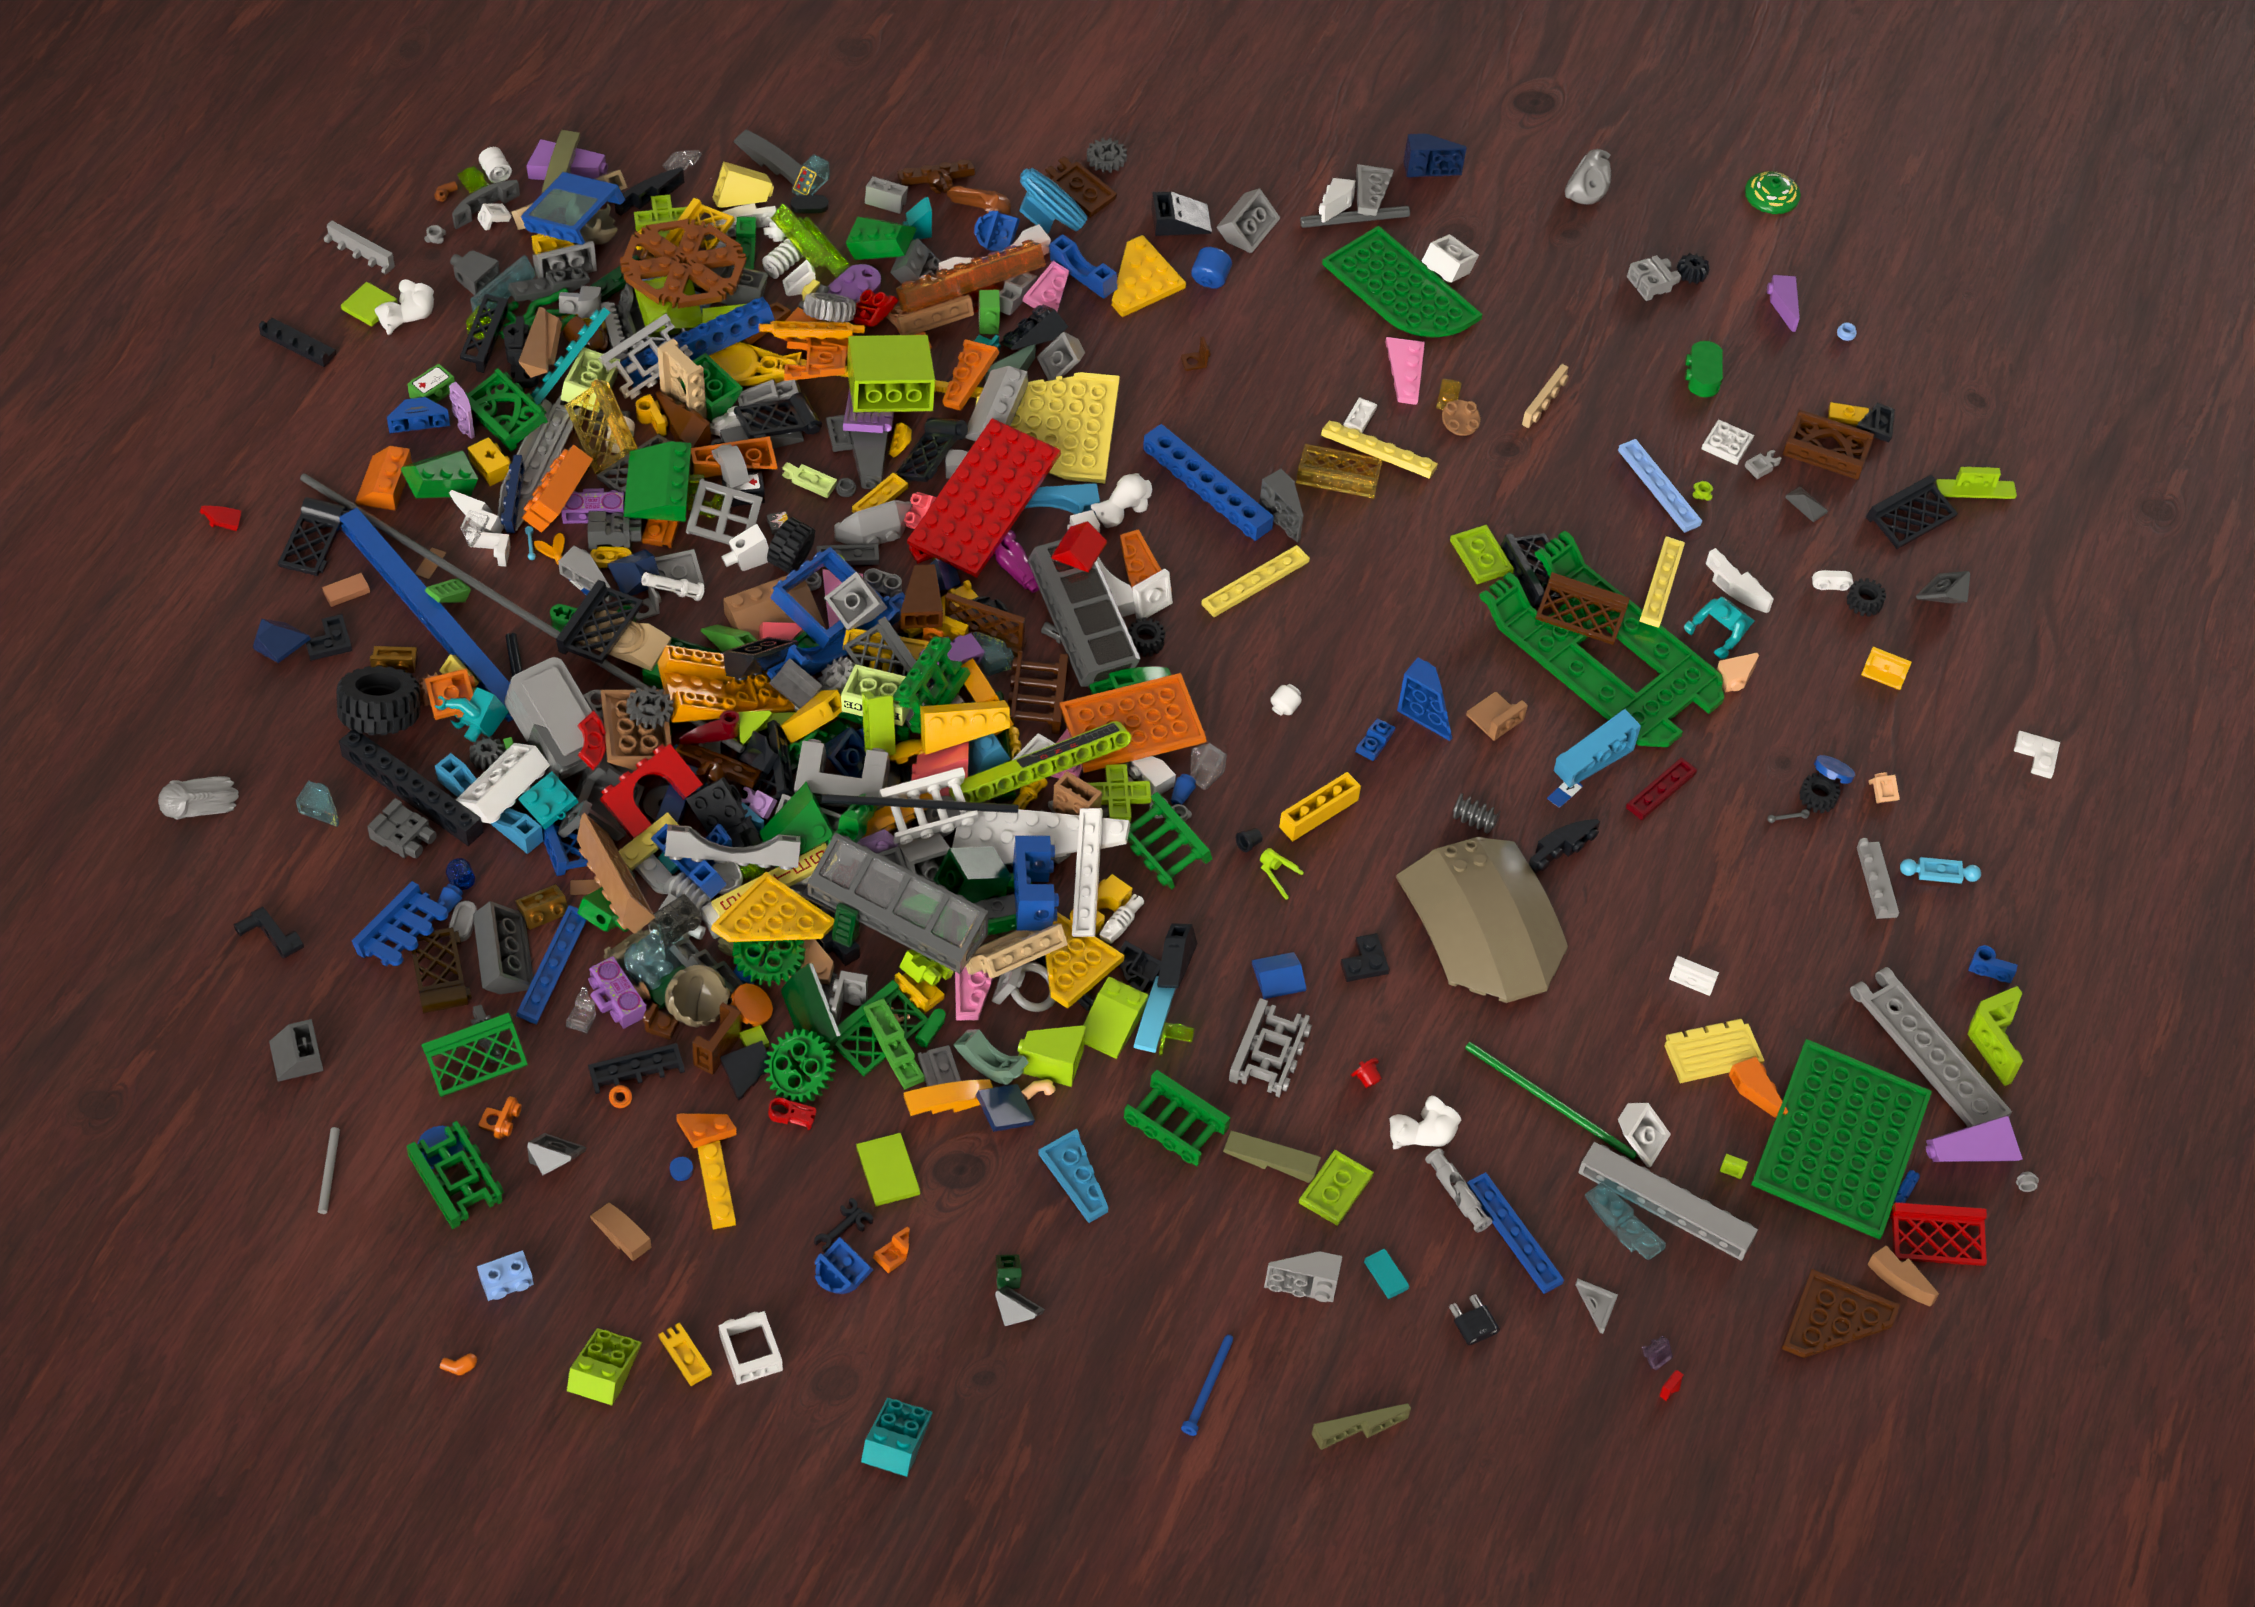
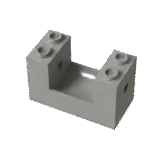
M816 739L802 741L794 786L795 793L807 782L819 805L848 809L851 804L822 803V794L849 796L866 794L867 797H878L880 789L887 788L891 764L889 755L885 750L880 748L867 750L862 778L824 773L827 760L824 743Z

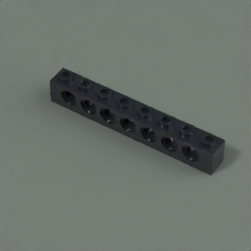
M351 730L339 740L342 757L468 847L484 833L482 821L478 815L362 733Z

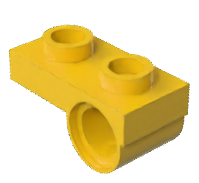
M651 394L636 401L637 420L642 424L652 423L656 433L665 436L668 421L665 415H661L658 401H654Z

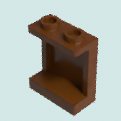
M723 1002L719 1006L720 1027L711 1040L707 1041L697 1035L692 1042L694 1065L712 1075L721 1065L720 1057L727 1055L740 1038V1032H742L741 1011L734 1005H727Z

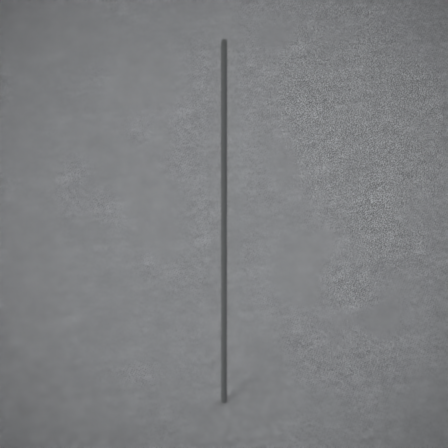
M305 473L301 475L300 480L336 503L346 506L349 511L358 508L373 526L556 639L561 633ZM575 642L573 645L577 648L582 647L578 642ZM607 660L603 664L592 661L632 687L644 690V683ZM703 720L689 721L697 727L707 724ZM734 739L721 741L739 753L745 750V746Z

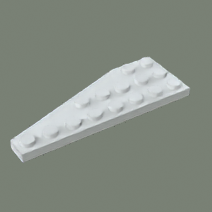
M1018 809V813L978 811L979 816L974 825L956 828L952 848L994 846L1004 865H1011L1012 867L1015 836H1050L1051 845H1055V858L1067 856L1068 853L1077 852L1079 815ZM1102 818L1101 849L1127 844L1131 825L1130 821Z

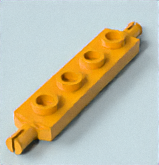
M771 321L770 324L759 323V332H771L774 337L781 339L787 337H797L799 339H806L807 337L845 339L848 336H852L853 333L864 334L865 331L864 325H853L849 322Z

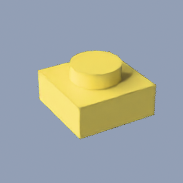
M813 279L808 285L804 286L802 290L803 301L807 294L817 291L820 286L819 281Z

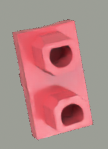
M920 492L912 494L910 501L913 505L911 511L906 513L904 519L906 522L905 526L915 529L936 497Z

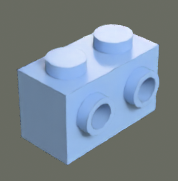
M523 1250L477 1266L479 1278L488 1301L501 1299L509 1293L524 1291L529 1286L534 1285L532 1273Z

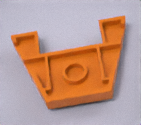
M788 337L787 349L807 350L806 366L785 364L784 381L845 375L846 346L822 341V344L813 342L811 337L806 339Z

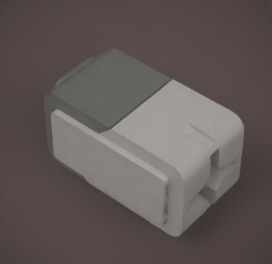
M557 657L549 658L515 674L509 684L505 705L528 745L536 746L550 766L545 770V774L548 775L552 771L563 783L582 774L588 767L578 756L584 743L583 734L578 724L593 710L597 713L602 723L603 715L601 690H592L582 695L564 662ZM591 700H598L600 705L592 704Z

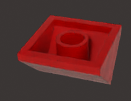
M1088 521L1071 526L1053 553L1052 559L1089 573L1106 546L1107 540Z

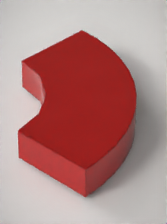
M593 710L578 724L584 738L583 747L578 756L592 770L598 766L606 751V731L601 719Z

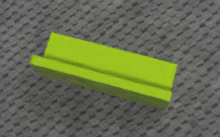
M870 691L861 692L865 752L873 748H880L885 750L889 756L896 754L893 696L891 694L874 696Z

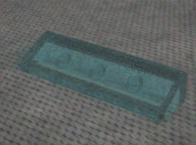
M522 256L471 298L472 312L477 315L485 294L508 299L512 296L508 289L509 283L531 280L536 276L527 256ZM488 301L486 307L488 310L497 307V303Z

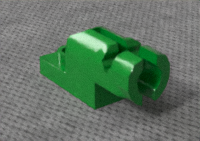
M851 804L841 815L838 829L835 833L847 836L857 843L866 834L868 821L874 816L878 806ZM833 835L828 839V844L830 843Z

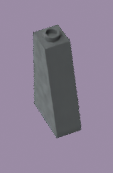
M850 431L853 444L852 451L861 488L873 490L883 481L889 431H883V433Z

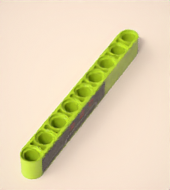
M1114 721L967 777L960 787L966 802L981 803L1124 748L1131 742V734L1122 723ZM949 788L950 796L956 801L952 788Z

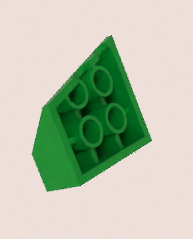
M857 217L847 238L846 245L854 260L905 256L916 228L875 218Z

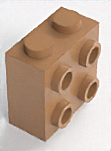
M1066 771L1054 784L1053 810L1056 813L1080 815V808H1101L1102 792L1070 772Z

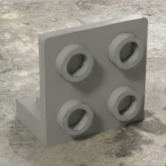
M841 971L839 979H835L833 986L835 994L834 998H830L829 1007L837 1026L839 1025L844 1002L854 1006L863 1005L867 1002L868 975Z

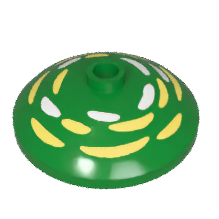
M1775 171L1757 173L1747 181L1745 186V195L1749 203L1758 210L1770 214H1784L1792 211L1797 207L1801 197V192L1796 182L1789 176Z

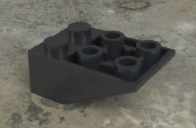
M1174 192L1152 193L1151 210L1155 236L1212 234L1207 204Z
M1043 304L1042 306H1037L1032 311L1033 314L1030 317L1022 319L1014 331L1006 333L1000 343L1009 349L1015 350L1055 340L1069 326L1055 309Z

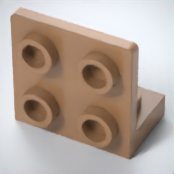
M1494 692L1469 709L1466 715L1495 741L1524 721L1528 705L1523 700L1517 704L1510 705L1501 695Z

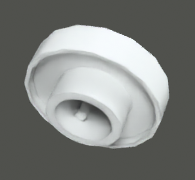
M784 221L769 222L770 227L763 228L764 235H769V238H773V242L785 241L784 237H787L788 233L792 232L791 225H785Z

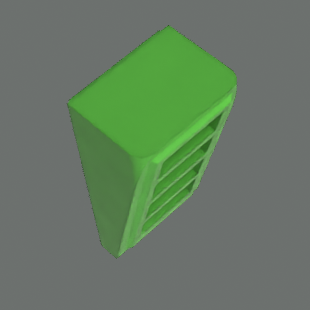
M452 579L426 587L425 591L438 603L465 602L471 592V588L460 579Z

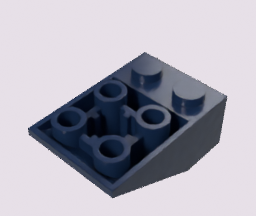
M1408 134L1403 161L1406 176L1462 175L1466 146L1429 134Z

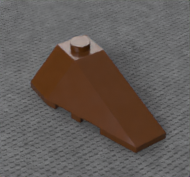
M656 392V401H658L661 409L660 413L666 416L668 428L676 442L691 443V448L711 445L710 423L693 409L691 411L686 410V406L682 403L677 405L673 398L664 393Z

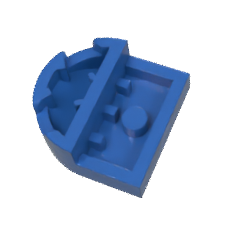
M989 211L988 214L979 217L977 220L974 234L981 246L991 252L999 253L1013 244L1020 219L1001 214L998 211Z
M841 1237L824 1254L820 1253L815 1261L816 1281L825 1290L836 1294L854 1291L874 1270Z

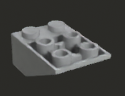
M1318 1251L1270 1262L1264 1288H1269L1274 1292L1292 1293L1297 1297L1315 1298L1320 1302H1333L1342 1256Z

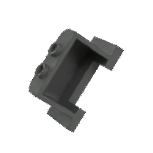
M606 752L594 770L588 766L583 771L574 792V796L579 803L566 812V817L562 820L557 835L565 838L575 829L579 830L581 815L584 813L608 832L612 840L619 841L626 835L625 830L600 801V798L603 796L601 791L610 784L615 787L621 782L618 778L623 775L622 772L609 765ZM636 782L633 798L637 807L640 808L638 803L645 787Z

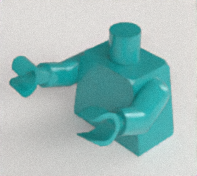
M1720 597L1719 599L1709 601L1692 618V621L1689 620L1685 624L1684 629L1688 634L1693 635L1698 624H1701L1709 614L1725 627L1733 631L1731 636L1725 641V644L1714 651L1717 657L1725 659L1729 655L1728 650L1732 649L1741 640L1755 620L1727 598Z
M478 687L470 701L466 698H451L448 700L439 696L438 699L443 700V704L441 706L435 705L439 710H445L447 707H450V709H460L464 713L463 717L457 718L460 722L450 721L457 729L462 728L465 724L469 726L464 737L472 742H476L480 733L487 737L493 735L509 712L494 694Z

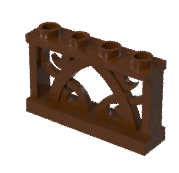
M1799 410L1783 455L1854 479H1859L1874 434ZM1800 427L1805 428L1807 434L1802 432ZM1796 433L1802 438L1801 440L1794 438ZM1832 437L1839 443L1841 448L1825 449L1817 439ZM1857 446L1863 447L1859 450H1853ZM1853 455H1862L1860 460L1853 458Z

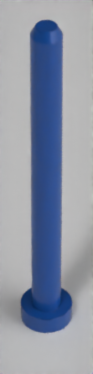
M1231 1335L1224 1337L1189 1420L1184 1421L1181 1430L1188 1435L1195 1436L1199 1430L1197 1423L1232 1345L1233 1337Z

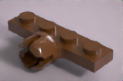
M959 160L954 163L943 162L940 165L934 166L924 165L921 168H905L897 171L901 185L928 183L935 193L941 194V190L947 193L952 188L953 184L951 181L953 178L975 175V168L971 160Z
M679 744L675 749L686 763L698 767L696 776L703 784L700 786L701 788L706 783L710 785L722 777L753 788L761 776L762 771L696 744Z

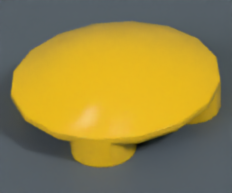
M910 739L897 744L896 754L889 756L890 761L896 760L897 764H903L909 760L908 757L914 754H923L921 739Z

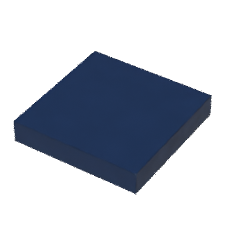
M1018 1084L978 1090L976 1093V1097L993 1132L1030 1126L1035 1122Z

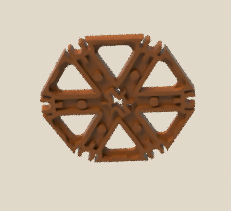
M690 219L646 225V227H642L641 234L638 232H634V235L632 234L621 261V273H624L626 283L658 305L660 300H662V306H665L667 302H672V308H675L678 303V309L722 302V300H726L727 293L733 295V291L736 292L746 265V254H743L741 244L710 223L705 228V221H702L701 225H695V219L691 220V224H689ZM675 228L684 230L679 247L659 235L658 232L674 230ZM709 234L726 244L722 248L700 251L705 236ZM641 246L657 258L638 261L632 257L636 247ZM735 265L730 278H722L711 270L712 268ZM667 276L665 284L661 289H655L643 281V279ZM690 279L706 290L707 293L685 295L684 291Z

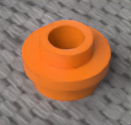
M623 1085L615 1086L609 1093V1101L616 1108H625L632 1100L630 1089ZM618 1093L624 1094L625 1099L623 1101L616 1099Z

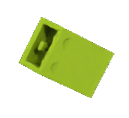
M597 1328L570 1368L567 1391L612 1405L623 1388L642 1342Z

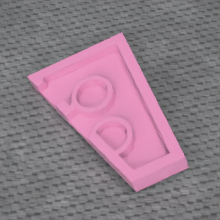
M1052 261L1024 295L1022 301L1033 308L1044 304L1058 311L1069 270Z

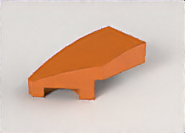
M908 1227L893 1235L890 1243L874 1252L873 1259L887 1273H890L906 1261L909 1250L908 1239L910 1229Z

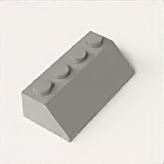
M1011 366L991 370L967 425L968 433L965 437L966 439L976 441L992 418L1011 426L1028 386L1027 371Z

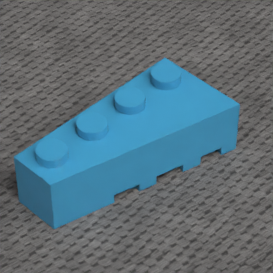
M1626 709L1622 710L1568 751L1561 753L1556 758L1554 772L1569 788L1634 751L1641 725Z

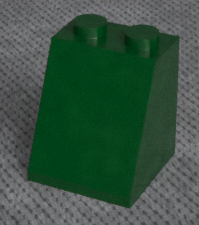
M994 846L949 848L934 877V881L937 885L944 886L948 891L956 895H962L966 900L976 903L1003 893L1012 876Z

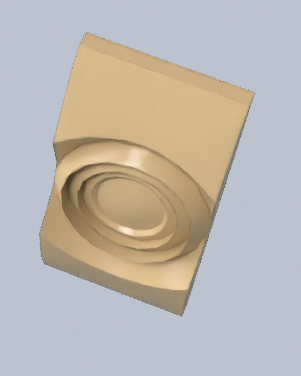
M603 610L600 612H596L594 616L596 619L603 616H607L606 611ZM608 610L609 614L618 613L617 611ZM624 617L612 620L613 625L623 623ZM607 621L598 624V627L600 630L603 628L611 627L610 622ZM632 621L609 655L652 671L665 646L670 644L671 637L648 623ZM595 625L584 629L585 634L596 631ZM614 633L603 634V641L613 638ZM599 636L587 639L588 644L600 642ZM584 640L578 641V643L586 646ZM600 647L595 650L603 652L604 649Z

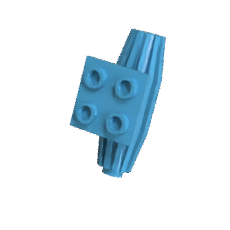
M1026 168L1020 174V183L1027 192L1019 211L1035 225L1040 224L1046 234L1050 232L1054 219L1074 231L1083 227L1087 221V215L1075 200L1054 181L1033 168Z

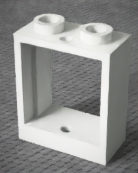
M765 1311L759 1313L752 1312L744 1318L730 1319L719 1325L720 1338L737 1385L783 1371L782 1359ZM762 1326L771 1355L738 1364L729 1336Z

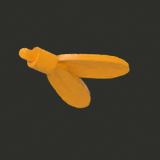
M558 533L554 537L553 547L543 541H534V547L539 552L555 559L559 565L558 561L562 558L565 537L562 533Z

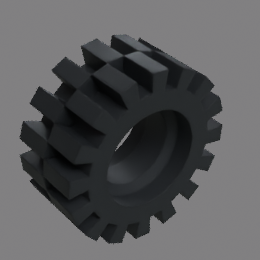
M1862 578L1859 581L1856 580L1848 592L1847 605H1849L1850 610L1854 608V613L1861 612L1860 616H1864V613H1866L1867 617H1870L1871 613L1874 616L1877 612L1881 611L1885 602V588H1881L1882 585L1880 583L1876 585V580L1869 582V578H1866L1865 581ZM1860 595H1868L1873 600H1865Z
M1143 617L1142 621L1138 618L1136 623H1131L1128 632L1132 637L1137 652L1139 654L1143 653L1142 657H1146L1148 653L1149 657H1151L1153 652L1158 654L1159 650L1163 649L1165 630H1163L1162 624L1159 625V621L1153 622V618L1146 621V617ZM1141 634H1149L1154 638L1151 640H1143L1140 639L1138 636Z
M1812 773V776L1808 775L1804 779L1799 793L1802 805L1807 804L1806 809L1810 810L1813 808L1815 813H1817V810H1820V813H1824L1825 810L1829 812L1838 801L1840 795L1839 783L1835 784L1836 779L1830 780L1828 777H1823L1821 773L1818 776L1816 773ZM1820 789L1827 794V796H1818L1815 793H1813L1812 790Z

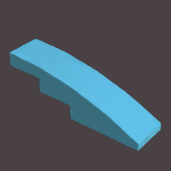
M1156 976L1133 1047L1153 1053L1157 1050L1176 988H1158L1159 976Z

